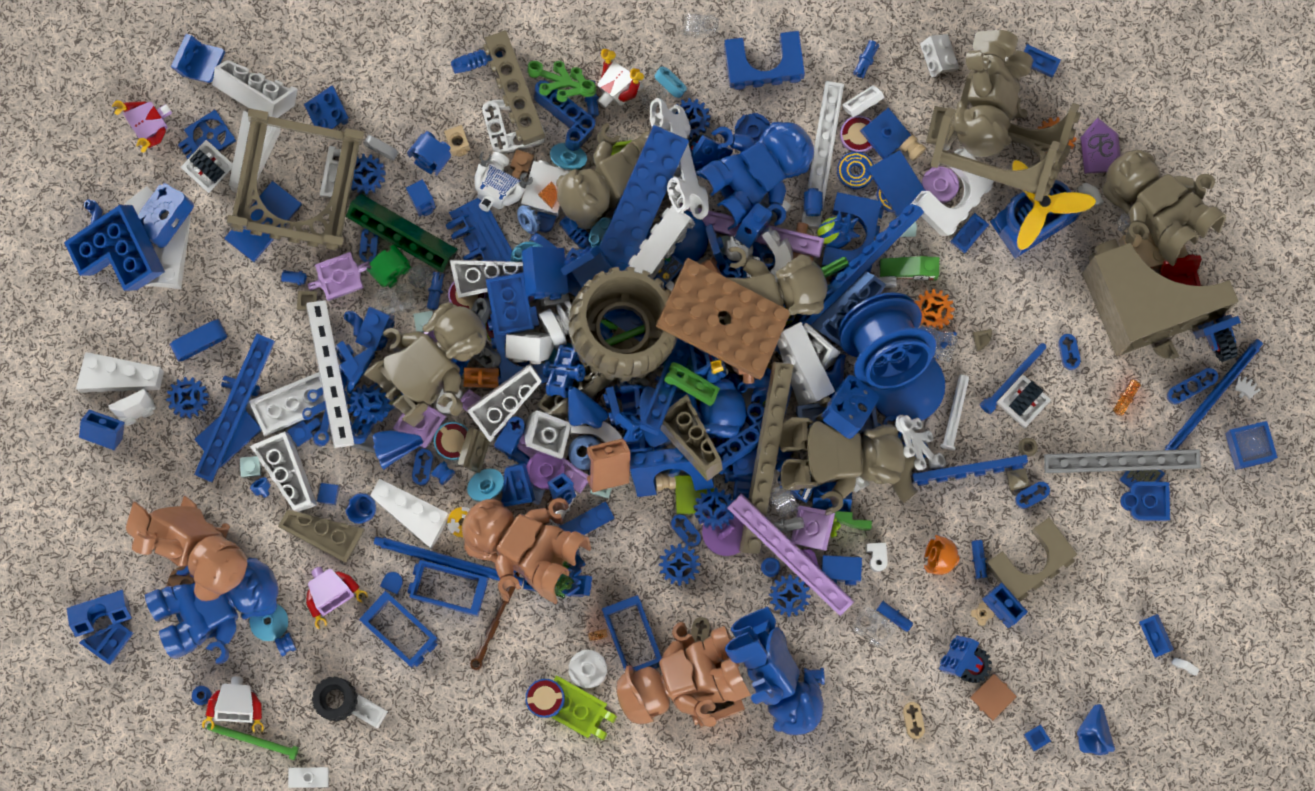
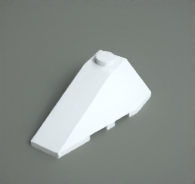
M191 215L187 216L164 248L155 246L154 250L165 272L145 286L181 289Z

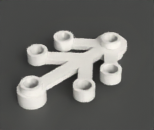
M908 415L898 416L895 425L904 437L906 446L903 453L905 457H912L916 453L917 459L914 460L915 468L922 470L926 468L923 452L929 459V466L932 469L944 468L946 466L944 456L941 453L934 455L924 444V442L929 443L933 441L931 431L915 433L914 431L922 428L921 420L919 418L911 420Z

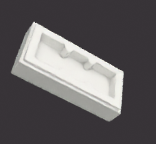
M358 694V703L352 714L375 728H379L388 711Z
M328 767L288 769V788L329 787Z

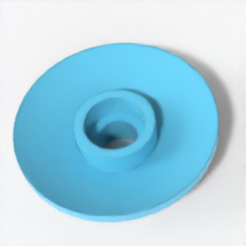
M565 143L554 145L550 150L551 160L563 169L578 170L583 168L587 162V155L581 148L571 151L567 149Z
M484 469L480 473H476L468 483L467 491L469 496L478 502L495 498L503 489L504 477L496 469Z
M277 604V609L272 615L250 617L251 631L257 638L263 641H274L275 638H280L286 632L288 615L284 608ZM266 618H271L269 625L265 624Z

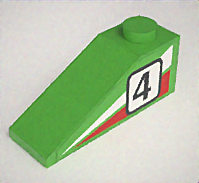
M940 257L881 258L880 277L895 276L896 279L937 281Z

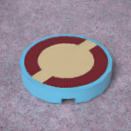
M448 422L440 426L434 436V447L437 453L447 460H459L468 428L457 422Z

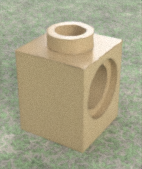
M462 125L444 131L448 145L451 147L452 156L457 155V157L466 155L467 151H470ZM456 139L463 141L459 146L453 144Z

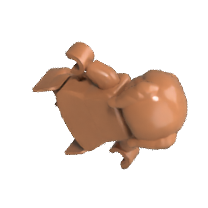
M557 498L552 500L548 507L549 510H546V508L530 510L525 516L520 514L516 518H514L508 508L504 507L501 501L485 499L475 504L465 516L462 524V534L465 540L464 549L469 556L495 563V569L500 579L498 589L504 601H509V594L505 591L508 587L514 586L517 590L521 589L519 581L514 577L515 570L525 578L541 597L557 604L555 585L561 574L569 576V570L562 566L564 561L575 566V555L579 546L588 551L591 550L590 541L587 536L577 531H564L556 526L544 525L549 523V519L554 523L563 524L561 514H556L558 510L566 511L569 508L565 499Z

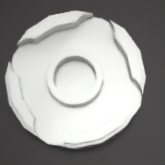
M582 650L571 658L569 675L577 686L584 689H592L599 686L605 680L607 664L604 657L598 652Z

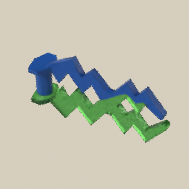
M579 549L575 555V566L569 567V565H566L568 563L566 561L562 565L569 569L571 573H569V576L561 574L559 577L560 580L555 585V594L558 597L565 598V594L561 592L564 589H569L567 592L568 596L580 589L578 585L581 584V580L575 577L582 572L580 568L586 564L580 556Z

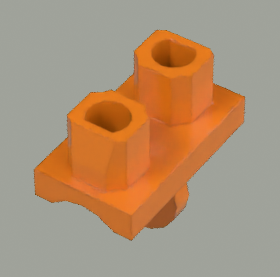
M464 367L463 387L497 388L499 369Z

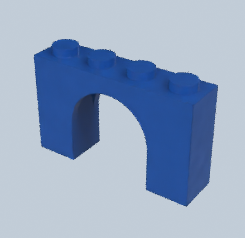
M799 31L780 33L779 40L782 60L776 68L769 71L756 70L748 63L743 38L724 40L730 88L741 90L745 86L753 85V87L757 88L767 83L780 85L783 81L797 83L804 79L805 70Z
M837 192L832 215H838L840 211L842 217H846L850 213L851 219L858 218V222L865 230L866 239L859 248L850 251L826 246L821 268L842 257H846L850 263L862 253L866 246L874 241V237L879 234L880 226L877 225L878 218L882 219L884 208L881 207L882 201ZM872 265L866 270L867 272L871 273ZM845 267V268H843V269H841V270H839V271H837V272H842V271H844L847 267Z
M536 306L530 307L533 326L539 327ZM490 314L491 319H488L489 331L493 330L494 338H491L492 348L496 349L501 357L500 365L497 367L500 368L501 375L498 377L499 385H501L526 366L515 365L506 358V335L496 336L493 317ZM545 363L532 365L542 379L540 384L547 383L549 379L543 375Z
M677 448L630 454V471L637 497L657 495L655 476L659 472L668 469H679L687 472L692 477L695 490L714 488V477L707 481Z

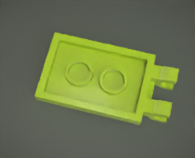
M556 675L553 681L557 682L563 689L565 702L559 713L551 718L588 739L593 734L604 741L607 733L598 728L603 718L614 723L617 716L605 710L608 705L607 703Z

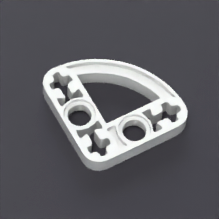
M492 100L483 105V116L494 152L506 154L514 152L516 149L521 150L540 145L544 142L545 138L527 145H515L513 140L517 136L515 132L506 134L500 109L510 110L509 106L505 107L503 100ZM516 103L514 107L522 109L524 106ZM489 106L496 109L493 111L496 119L491 120L490 113L486 112ZM494 123L501 126L500 131L492 132L490 130L491 125ZM500 136L501 143L506 144L503 145V149L495 147L498 145L496 137Z

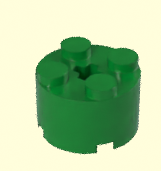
M396 245L389 246L391 250L388 252L385 249L370 262L371 268H367L369 274L382 288L387 286L389 288L394 287L399 281L398 278L402 274L406 275L412 269L410 266L411 262Z

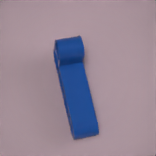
M544 80L537 82L534 89V100L570 128L565 139L567 149L571 151L580 149L592 136L595 119L569 98L565 102L558 101L556 98L558 89L551 90L549 95H541L539 93L540 84L549 82ZM553 102H559L561 105H555ZM572 113L575 117H570L568 114ZM582 125H588L590 128H584ZM570 138H577L578 141H573Z
M752 403L748 406L746 422L750 426L749 428L715 448L720 458H722L723 469L758 448L764 407L761 404ZM756 412L759 416L754 417L750 413ZM752 437L755 441L749 442L746 438ZM737 447L739 451L733 452L730 448Z

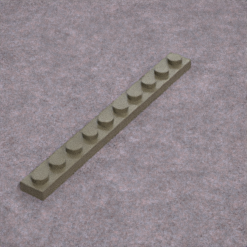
M773 362L749 492L748 500L765 516H767L794 365L791 363ZM744 525L739 551L742 553L760 554L762 541Z

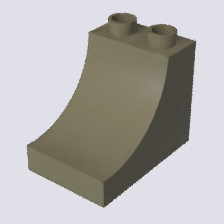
M1116 239L1096 246L1094 248L1096 252L1088 256L1090 263L1082 272L1116 357L1221 318L1239 302L1230 280L1209 286H1190L1171 281L1152 270L1139 257L1131 243L1119 247Z

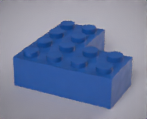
M118 205L64 242L80 276H93L111 264L124 291H137L165 272L133 205Z

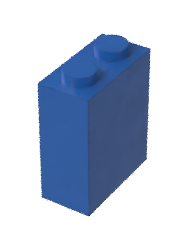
M531 246L522 250L526 296H534V299L550 297L551 300L561 299L562 295L569 293L567 275L564 276L560 270L565 265L564 248Z

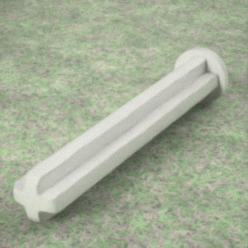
M960 374L958 377L944 442L940 445L941 448L948 450L956 449L954 442L969 381V376Z

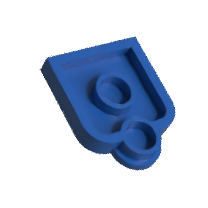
M1136 482L1131 486L1130 492H1126L1121 496L1120 504L1125 510L1130 511L1131 516L1135 520L1170 521L1169 482Z

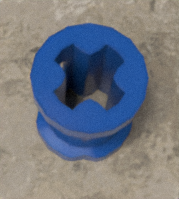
M824 667L820 668V670H810L817 683L824 685Z

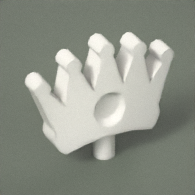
M1238 376L1235 390L1241 392L1240 398H1243L1245 395L1248 399H1251L1260 391V389L1255 390L1257 383L1251 386L1252 379L1246 383L1247 377H1244L1241 381V376Z

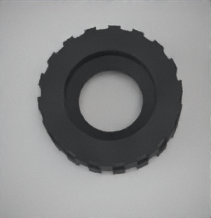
M336 676L327 677V679L321 680L316 685L315 691H313V708L317 714L327 720L335 722L345 720L355 711L356 704L358 703V694L355 691V687L349 681ZM337 689L343 693L344 701L340 707L332 709L327 705L326 697L330 691Z

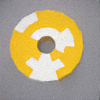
M468 507L455 508L449 514L447 520L448 529L456 537L463 538L462 526L459 524V521L465 519L470 510Z

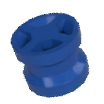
M443 461L433 470L431 475L437 477L439 483L444 485L456 472L453 469H449L448 464Z
M286 633L282 638L274 639L282 657L289 651L294 652L297 650L290 633Z

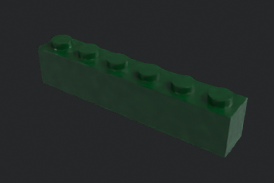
M363 194L357 196L350 203L345 216L442 273L451 266L450 260H454L458 251L457 248Z

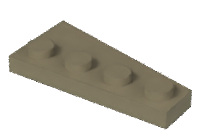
M291 510L286 511L278 525L279 528L344 563L348 562L365 531L364 528Z

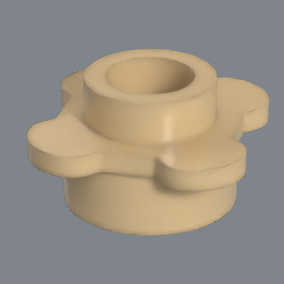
M981 602L977 609L971 611V616L978 621L980 626H984L988 619L994 617V613L987 608L984 602Z

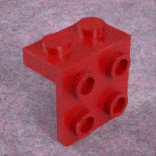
M1190 254L1183 258H1177L1174 266L1165 260L1159 274L1180 284L1201 286L1198 269L1202 261L1201 255L1195 256V254Z

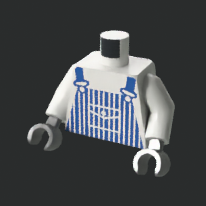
M484 152L480 154L481 164H478L474 177L475 189L478 191L477 197L482 200L479 207L483 211L488 212L491 206L502 209L504 206L518 202L526 190V185L532 184L533 178L530 177L529 181L525 182L524 178L527 176V173H523L520 176V180L491 165L487 167L486 164L491 161L492 156L490 154L489 159L484 161L482 158Z

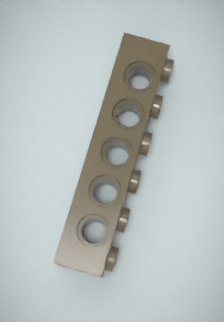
M507 31L485 37L486 44H483L486 55L490 54L492 59L489 62L492 72H496L498 75L496 83L499 90L503 89L505 94L502 96L505 107L509 106L511 113L508 114L511 123H515L518 130H515L518 141L522 140L523 145H527L544 139V130ZM498 51H503L505 53V55L501 58L497 57L495 54ZM509 68L512 72L505 75L502 73V70ZM511 85H515L518 87V90L511 92L508 88ZM518 102L525 105L522 109L514 107ZM527 119L531 121V124L529 126H523L521 125V122Z

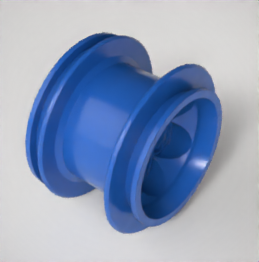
M891 292L870 297L853 307L840 323L838 335L841 347L848 355L857 357L854 365V374L857 380L862 381L867 386L890 389L905 385L916 379L926 370L935 354L936 340L929 331L919 328L922 313L919 306L908 295Z

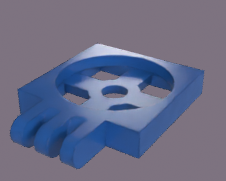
M213 110L184 129L188 138L180 142L178 146L181 149L187 145L182 152L185 155L191 151L186 156L188 160L205 140L220 152L236 142V139L217 111ZM208 120H216L221 125L212 129L209 128L206 122ZM197 127H200L203 131V136L195 140L194 131ZM210 132L214 134L212 139L207 138V134ZM226 132L225 140L221 145L217 140L218 135Z

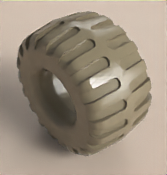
M613 267L607 273L602 271L596 274L579 291L569 313L568 326L574 351L578 353L579 359L584 365L588 364L590 366V370L597 375L599 372L605 374V378L609 380L617 377L621 378V381H630L633 377L640 379L649 372H654L669 357L678 339L674 335L656 327L671 291L669 289L665 290L662 280L656 278V280L650 277L651 273L645 270L642 273L634 271L635 267H626L625 270ZM615 309H626L638 315L645 329L642 341L631 349L623 350L611 347L605 342L600 332V323L608 312Z

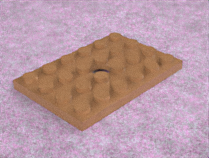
M687 258L656 327L760 380L764 375L790 313L784 307ZM721 311L729 313L731 323L722 325L717 317L718 313Z

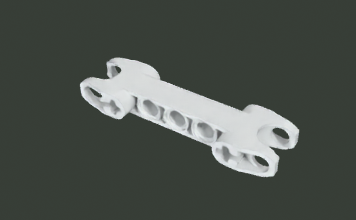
M656 98L651 102V126L653 124L687 139L691 129L684 109L677 104L673 108L668 109L665 101L660 98ZM659 104L660 112L656 113V107ZM688 144L673 178L668 182L667 191L675 211L682 214L690 208L693 216L701 220L708 214V195L705 187L698 184ZM702 204V211L699 214L698 205Z

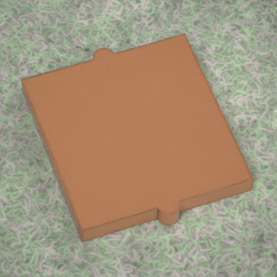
M993 674L970 699L979 707L980 711H983L993 721L1017 696L1007 687V683H1003Z

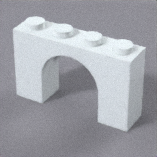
M957 149L955 151V154L976 160L965 149ZM950 167L961 178L964 185L963 198L958 205L948 208L930 191H921L911 204L922 208L924 213L921 217L941 236L952 235L957 230L956 226L959 222L964 221L968 217L970 209L980 203L982 195L992 189L993 180Z

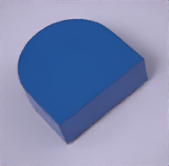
M538 211L537 219L540 221V229L538 231L542 233L550 232L554 227L556 216Z
M389 572L383 578L380 587L398 595L403 585V579L398 573Z

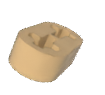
M909 702L903 708L906 731L910 738L919 739L925 733L921 708L917 703ZM910 705L917 709V712L914 713V720H912L910 713L907 714ZM913 722H916L917 728H921L918 736H915V733L910 731V729H913Z

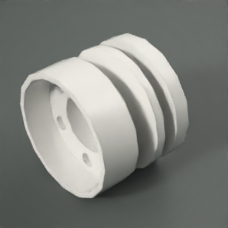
M568 300L563 302L566 311H563L562 307L558 304L556 305L557 315H554L550 309L538 314L545 332L549 333L552 338L555 350H558L562 344L567 345L565 336H570L568 325L572 305Z

